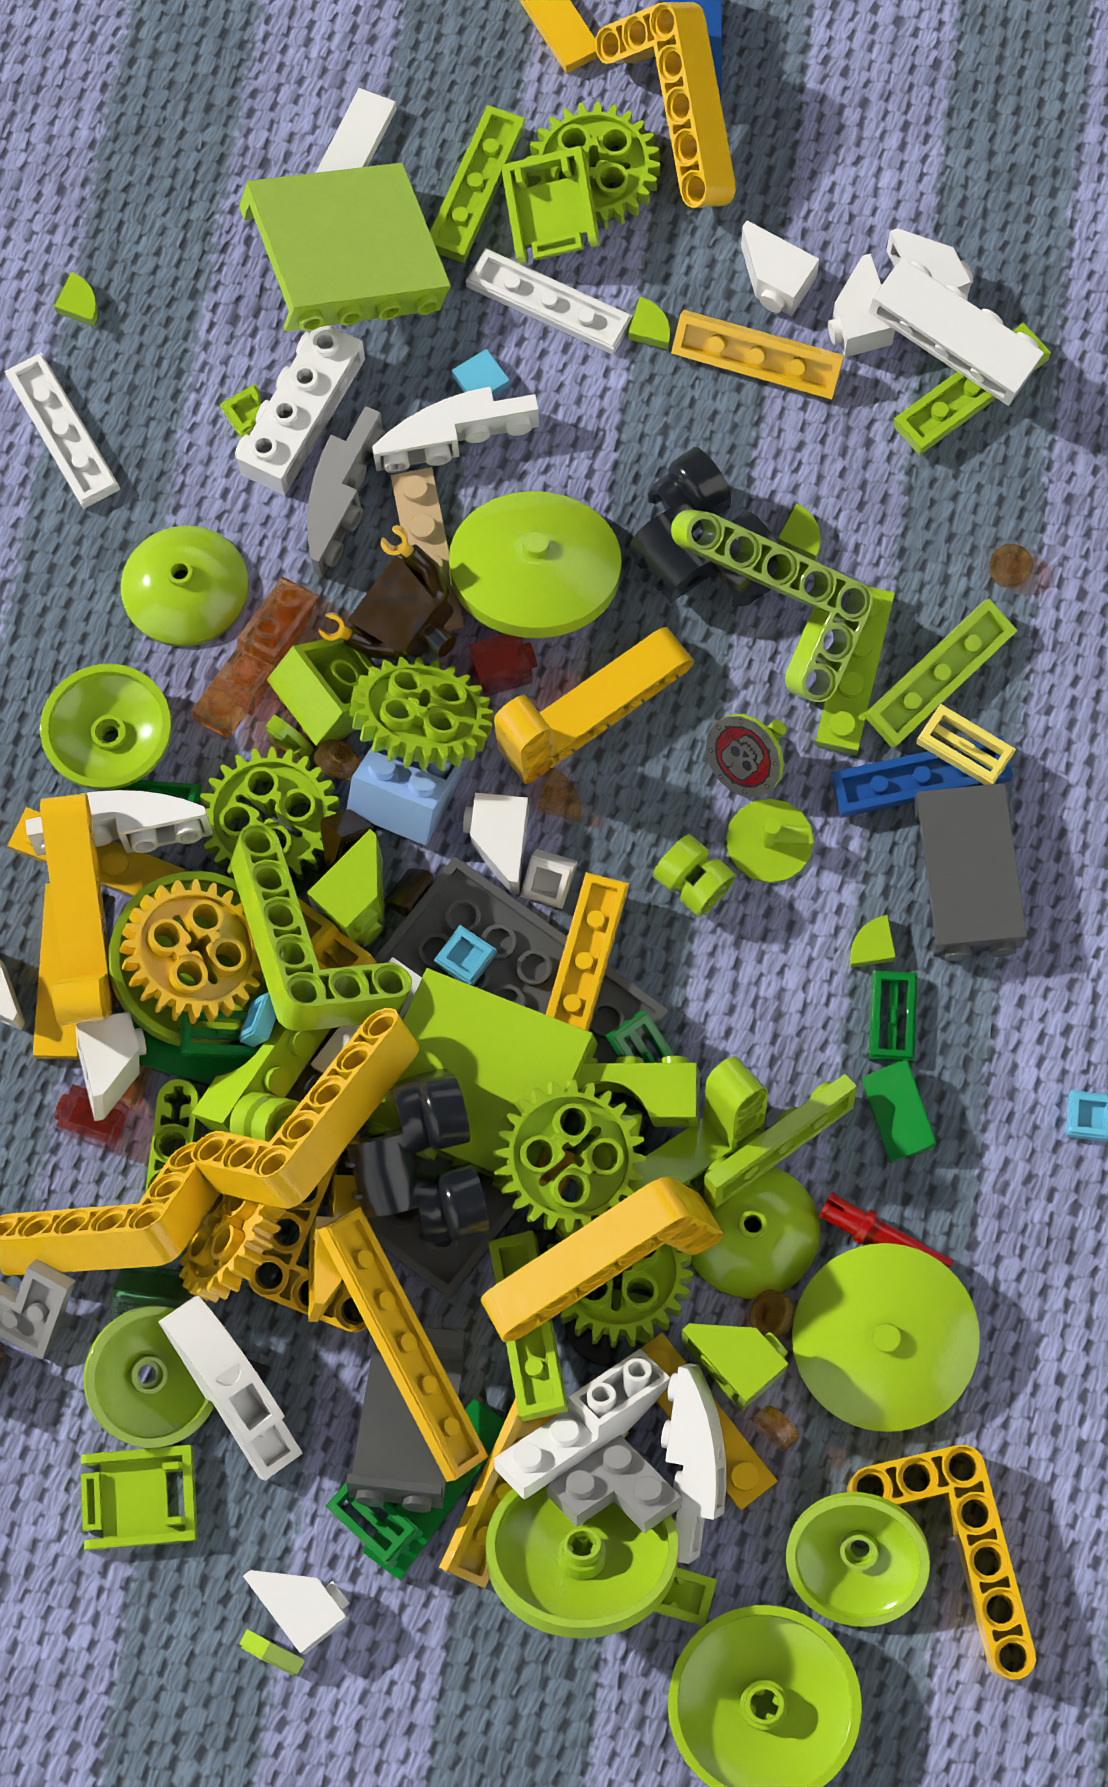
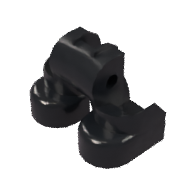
M693 447L674 460L669 466L668 474L655 482L648 493V503L658 504L663 500L670 509L651 519L635 534L630 543V553L636 559V564L640 569L649 568L656 577L654 582L655 588L658 591H662L670 603L708 577L722 573L732 592V607L750 605L772 589L681 548L672 538V522L682 511L691 509L713 513L718 516L731 506V493L721 471L703 450ZM745 511L731 521L777 543L766 525L752 512ZM700 520L695 522L691 533L702 524ZM738 538L734 539L730 544L729 551L732 559L736 558L741 550ZM775 555L770 558L767 564V571L770 576L775 573L778 567Z
M444 1068L402 1079L390 1089L397 1106L402 1127L353 1138L347 1145L349 1158L344 1163L345 1167L353 1168L357 1189L351 1194L352 1199L358 1200L359 1207H361L365 1217L386 1216L419 1207L423 1231L419 1237L424 1241L433 1243L448 1238L464 1240L488 1234L490 1227L486 1202L474 1166L471 1163H465L441 1169L436 1174H416L412 1157L413 1154L429 1147L445 1149L470 1142L467 1112L457 1078L453 1073Z

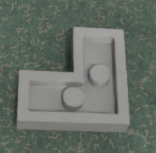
M37 1259L27 1267L19 1291L0 1281V1336L36 1357L43 1359L53 1347L76 1281Z
M621 1435L547 1484V1496L576 1527L615 1502L646 1533L681 1508L682 1497Z

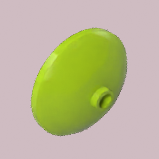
M190 525L167 528L145 539L130 555L121 577V598L132 623L147 637L162 644L179 647L203 644L222 635L239 618L246 604L249 591L248 572L237 548L227 538L213 530ZM179 570L188 572L187 576L183 579L174 578V574Z
M119 664L89 666L65 678L47 699L40 720L41 743L52 766L70 782L93 790L123 788L147 776L165 755L172 733L170 708L160 688L142 672ZM109 731L118 732V737L113 742L104 741V736Z
M772 1167L716 1209L703 1197L704 1187L698 1191L724 1234L721 1240L711 1248L692 1255L691 1264L709 1285L733 1297L762 1299L786 1291L805 1275L814 1261L818 1250L820 1223L812 1198L794 1177L779 1168ZM748 1218L758 1219L761 1223V1229L755 1233L747 1231L744 1227L745 1220Z
M145 1306L120 1315L100 1332L88 1353L83 1377L87 1404L100 1426L110 1435L124 1443L142 1448H158L172 1445L187 1438L201 1427L214 1408L212 1401L204 1397L159 1324L161 1319L176 1310L174 1308ZM148 1365L151 1369V1376L148 1380L141 1382L138 1378V1372L141 1367Z
M845 1492L817 1501L800 1515L789 1535L786 1549V1565L789 1578L796 1592L818 1614L840 1624L869 1627L882 1625L901 1617L918 1602L929 1578L930 1553L922 1530L904 1509L880 1496L862 1492ZM855 1540H862L869 1546L859 1548L853 1542Z

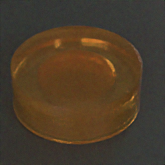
M1017 544L1000 546L993 552L989 562V574L992 580L1004 588L1022 586L1030 578L1033 569V559L1030 553L1024 547Z
M336 739L323 741L314 754V761L321 771L337 780H349L360 764L356 752L346 743Z
M773 1289L761 1292L754 1299L750 1307L749 1322L751 1327L757 1328L763 1336L768 1332L772 1333L776 1338L784 1336L793 1325L796 1312L794 1302L789 1296Z
M766 1405L754 1416V1422L759 1430L780 1450L787 1452L799 1440V1434L794 1425L775 1407Z

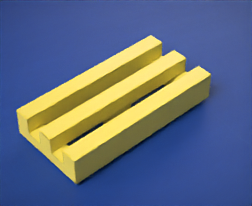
M942 704L939 705L916 742L919 746L984 785L996 783L999 775L1002 774L1016 751L1014 747ZM941 720L1001 757L999 760L993 758L975 747L974 744L940 726L939 722ZM931 734L937 736L938 738L942 739L943 741L962 751L966 755L970 756L971 758L990 768L991 772L983 768L982 766L978 765L974 761L970 760L969 758L965 757L964 755L960 754L959 752L955 751L954 749L950 748L949 746L945 745L944 743L940 742L939 740L935 739L931 736Z

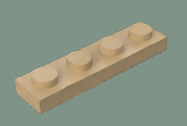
M430 467L391 475L399 522L400 526L405 528L408 533V543L411 546L417 544L442 567L449 590L447 601L454 609L453 615L444 628L447 631L464 628L459 600L454 593L450 581L449 549L433 469Z

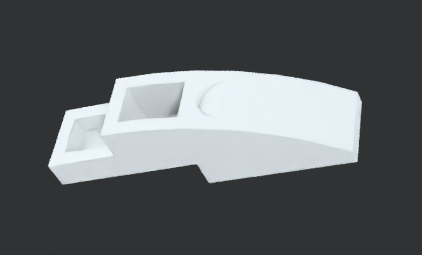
M490 386L449 397L428 406L399 423L372 446L376 471L385 470L388 473H399L407 470L410 465L426 462L432 466H439L448 463L452 458L460 457L458 441L466 440L469 443H480L489 439L490 435L508 433L512 436L524 435L530 432L532 428L539 427L536 395L493 401Z
M112 790L87 792L96 847L107 845L112 840L121 839L126 853H147L159 846L178 842L190 844L197 842L202 837L213 835L212 826L205 807L191 801L144 791ZM41 817L25 820L27 836L36 855H46Z
M200 1296L193 1297L159 1321V1324L204 1397L212 1401L260 1479L266 1481L303 1454L282 1420L285 1417L263 1381L233 1338Z
M641 1349L637 1350L568 1397L569 1411L560 1413L494 1458V1469L524 1500L618 1436H623L669 1386L670 1377Z
M691 1363L678 1367V1374L673 1373L670 1378L668 1401L673 1402L671 1420H666L661 1436V1447L667 1449L665 1462L683 1465V1471H677L673 1484V1489L682 1497L681 1508L677 1510L676 1518H673L678 1534V1562L686 1564L699 1558L705 1518L714 1520L723 1515L726 1498V1456L718 1411L699 1365Z

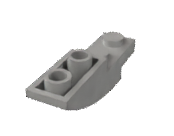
M367 406L364 407L346 441L330 435L314 474L309 495L307 533L314 573L320 577L324 576L328 566L335 567L344 548V545L341 543L348 530L353 532L361 520L363 508L360 506L357 489L365 478L367 471L365 463L370 454L373 453L372 446L386 434V431L383 430L380 412Z

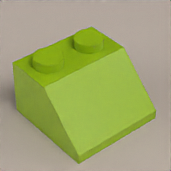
M338 638L332 641L323 639L292 646L267 678V681L277 693L279 700L289 709L301 725L306 736L317 746L341 740L356 730L352 728L354 717L349 716L354 686L358 685L360 675L368 676L369 667L373 665L364 654L344 645L343 639Z
M371 829L307 892L312 908L334 923L342 934L357 945L362 943L364 946H368L381 933L383 926L380 924L384 921L383 858L377 835Z
M689 1323L682 1329L680 1342L742 1412L784 1375L788 1366L784 1358L788 1354L787 1350L770 1332L763 1336L757 1328L692 1323Z

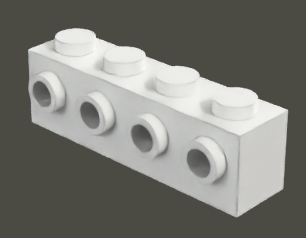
M901 258L874 295L868 312L1009 406L1044 354L1043 351L1038 349L1037 342L1024 333L1018 332L1016 334L1005 327L1002 319L988 309L980 310L968 302L967 296L958 288L952 285L944 286L932 278V273L924 265L915 261L910 263Z
M332 326L319 327L310 333L305 332L302 335L297 346L296 358L290 367L285 366L282 369L276 382L277 390L270 401L265 400L261 404L256 415L255 427L250 435L245 434L241 438L236 448L235 457L241 475L284 496L287 494L365 360L362 340Z

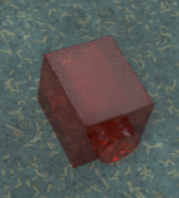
M503 634L468 645L470 660L478 684L482 687L481 693L483 697H489L532 683V668L538 667L530 642L523 644L521 637Z
M72 1084L69 1094H63L59 1099L54 1118L58 1120L56 1127L64 1135L114 1152L130 1109L124 1101L119 1100L104 1120L94 1121L87 1088Z

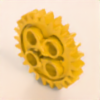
M194 879L189 890L186 891L180 880H176L171 888V894L162 885L158 886L154 894L155 899L146 894L140 903L142 909L134 907L129 916L132 923H126L122 931V935L128 938V940L123 941L120 947L121 953L131 955L125 959L122 970L136 971L129 982V986L143 985L145 987L140 1000L143 1002L153 996L158 999L155 1007L156 1013L162 1011L166 1006L172 1007V1020L174 1021L178 1019L182 1011L188 1012L191 1024L196 1023L201 1012H204L207 1020L212 1023L218 1016L219 1009L225 1016L229 1017L235 1010V1004L243 1008L250 999L248 993L255 994L259 988L260 983L257 979L263 977V972L247 919L243 915L242 903L236 906L231 904L233 891L229 890L223 897L217 896L216 883L213 882L207 892L201 891L198 879ZM193 917L205 918L212 928L203 929L194 922ZM173 918H178L181 922V925L177 921L173 920ZM154 936H166L172 941L174 947L167 948L159 945ZM216 955L228 956L233 961L234 967L221 965ZM186 973L195 980L196 985L186 986L181 983L177 974ZM208 977L212 981L216 982V984H211L208 980Z
M220 1193L184 1250L187 1252L179 1260V1264L184 1266L179 1274V1277L184 1279L182 1286L188 1289L189 1293L214 1303L218 1301L219 1297L226 1300L231 1290L238 1292L242 1278L250 1281L254 1266H261L263 1264V1251L272 1249L271 1235L280 1231L281 1227L276 1222L286 1212V1209Z

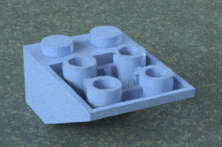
M371 747L352 776L347 809L354 811L369 823L426 846L440 824L469 760L463 757L461 766L458 768L449 761H446L444 771H440L434 763H429L427 770L422 771L419 762L413 761L408 768H405L403 758L397 757L389 762L387 761L388 751L384 749L373 753Z

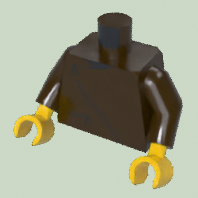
M398 525L393 526V532L401 537L402 543L398 546H393L382 537L381 547L384 552L395 556L348 618L352 626L350 628L344 626L342 618L338 614L331 612L325 614V616L339 623L338 631L329 634L318 628L319 633L324 639L329 641L341 638L344 640V645L370 658L399 660V657L404 658L406 655L417 658L421 657L428 648L439 658H442L453 649L456 643V638L444 628L453 615L454 609L447 601L449 590L442 567L417 544L411 546L408 543V533L405 528Z

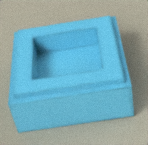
M487 349L452 369V377L464 393L491 386L492 397L510 387V380Z
M459 925L434 959V964L457 980L474 986L497 954V950Z
M269 992L251 1002L239 1036V1042L255 1047L269 1039L276 1019Z
M1070 1090L1066 1137L1108 1142V1094Z

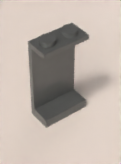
M1005 783L916 792L913 811L915 821H920L935 941L932 946L933 956L945 955V960L961 961L971 958L972 952L989 951L992 957H1004L1015 954L1017 952L1016 948H1022L1027 938Z
M422 1327L459 1398L466 1354L465 1332ZM370 1334L372 1348L353 1470L352 1474H347L346 1480L349 1497L356 1498L355 1501L359 1504L372 1507L383 1506L385 1501L401 1503L403 1508L413 1512H429L431 1507L443 1509L447 1481Z

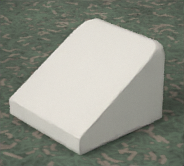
M536 849L531 855L520 897L563 909L578 861Z

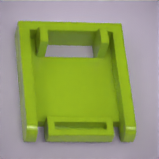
M581 145L501 164L515 254L519 264L529 262L527 248L531 247L533 258L536 261L584 250L583 235H587L592 248L600 246L586 153ZM562 165V171L567 178L529 187L528 173Z
M192 1445L81 1455V1465L95 1466L100 1464L101 1473L80 1474L82 1529L84 1532L103 1531V1538L84 1540L85 1551L198 1541L194 1447ZM183 1471L185 1517H169L167 1473Z

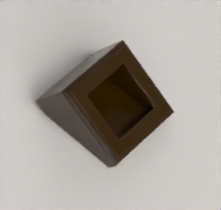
M350 809L321 819L320 829L325 864L328 871L372 828L371 824Z
M408 869L384 899L385 904L406 918L434 883L432 873L424 869Z

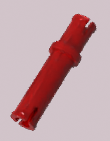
M831 1192L818 1215L819 1219H823L854 1236L852 1241L859 1245L865 1242L868 1245L889 1243L909 1246L931 1255L948 1268L951 1267L954 1260L876 1218L877 1212L871 1209L865 1212L840 1198L834 1192Z

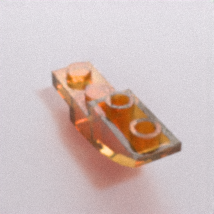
M282 576L237 637L236 650L191 710L192 720L229 739L247 714L252 716L271 687L267 678L291 647L297 645L316 608L319 595Z

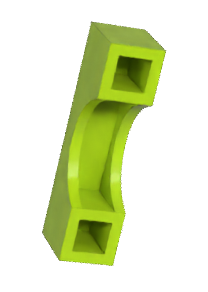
M276 1017L269 1039L263 1043L258 1052L240 1068L230 1073L216 1076L191 1114L212 1132L224 1131L231 1133L230 1117L237 1102L251 1092H264L285 1098L331 1028L292 1031L281 1025Z
M635 1056L616 1058V1063H598L596 1058H585L576 1079L579 1093L582 1092L586 1084L592 1082L595 1083L594 1094L609 1090L626 1094L637 1100L647 1111L654 1127H700V1071L696 1062L689 1063V1058L683 1056H666L662 1058V1063H644L643 1058ZM565 1110L561 1115V1127H564L571 1111Z

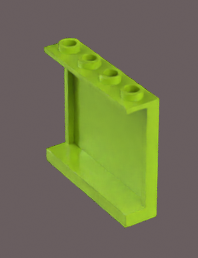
M403 163L249 180L246 182L239 208L244 220L255 219L289 310L283 326L285 332L294 330L313 331L319 327L337 324L350 326L359 321L373 319L391 320L397 316L416 313L428 315L441 309L451 285Z
M426 968L403 1019V1022L419 1044V1051L396 1083L407 1077L444 1068L453 1073L457 1078L465 1103L470 1129V1142L445 1149L429 1147L416 1153V1155L430 1161H434L436 1155L452 1161L450 1167L471 1163L477 1173L480 1172L494 1178L492 1185L501 1190L510 1182L509 1177L496 1176L494 1171L505 1166V1159L492 1156L493 1151L506 1148V1142L495 1136L496 1132L510 1131L512 1128L506 1123L503 1116L507 1113L520 1116L521 1113L517 1109L515 1101L523 1098L533 1104L530 1090L536 1087L542 1090L547 1097L548 1083L557 1081L561 1091L564 1092L567 1081L577 1079L585 1058L593 1057L598 1043L593 1033ZM391 1091L387 1093L365 1122L370 1127L369 1135L402 1127ZM532 1142L527 1147V1159L534 1167L539 1166L545 1152V1148L540 1143ZM515 1191L510 1193L513 1195H517Z

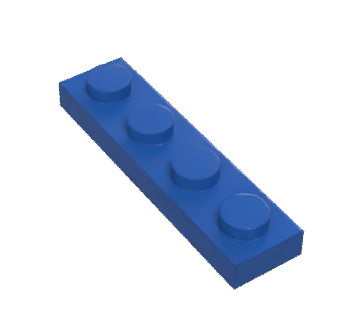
M1002 735L996 736L997 738L1003 741ZM977 741L970 742L997 760L1001 757ZM950 746V748L954 749L955 751L959 752L960 754L964 755L965 757L969 758L970 760L974 761L978 765L982 766L983 768L991 772L990 768L986 767L985 765L966 755L957 748ZM929 751L834 771L830 775L840 818L913 803L918 791L984 785ZM1010 762L1007 763L995 784L1011 782L1013 773Z

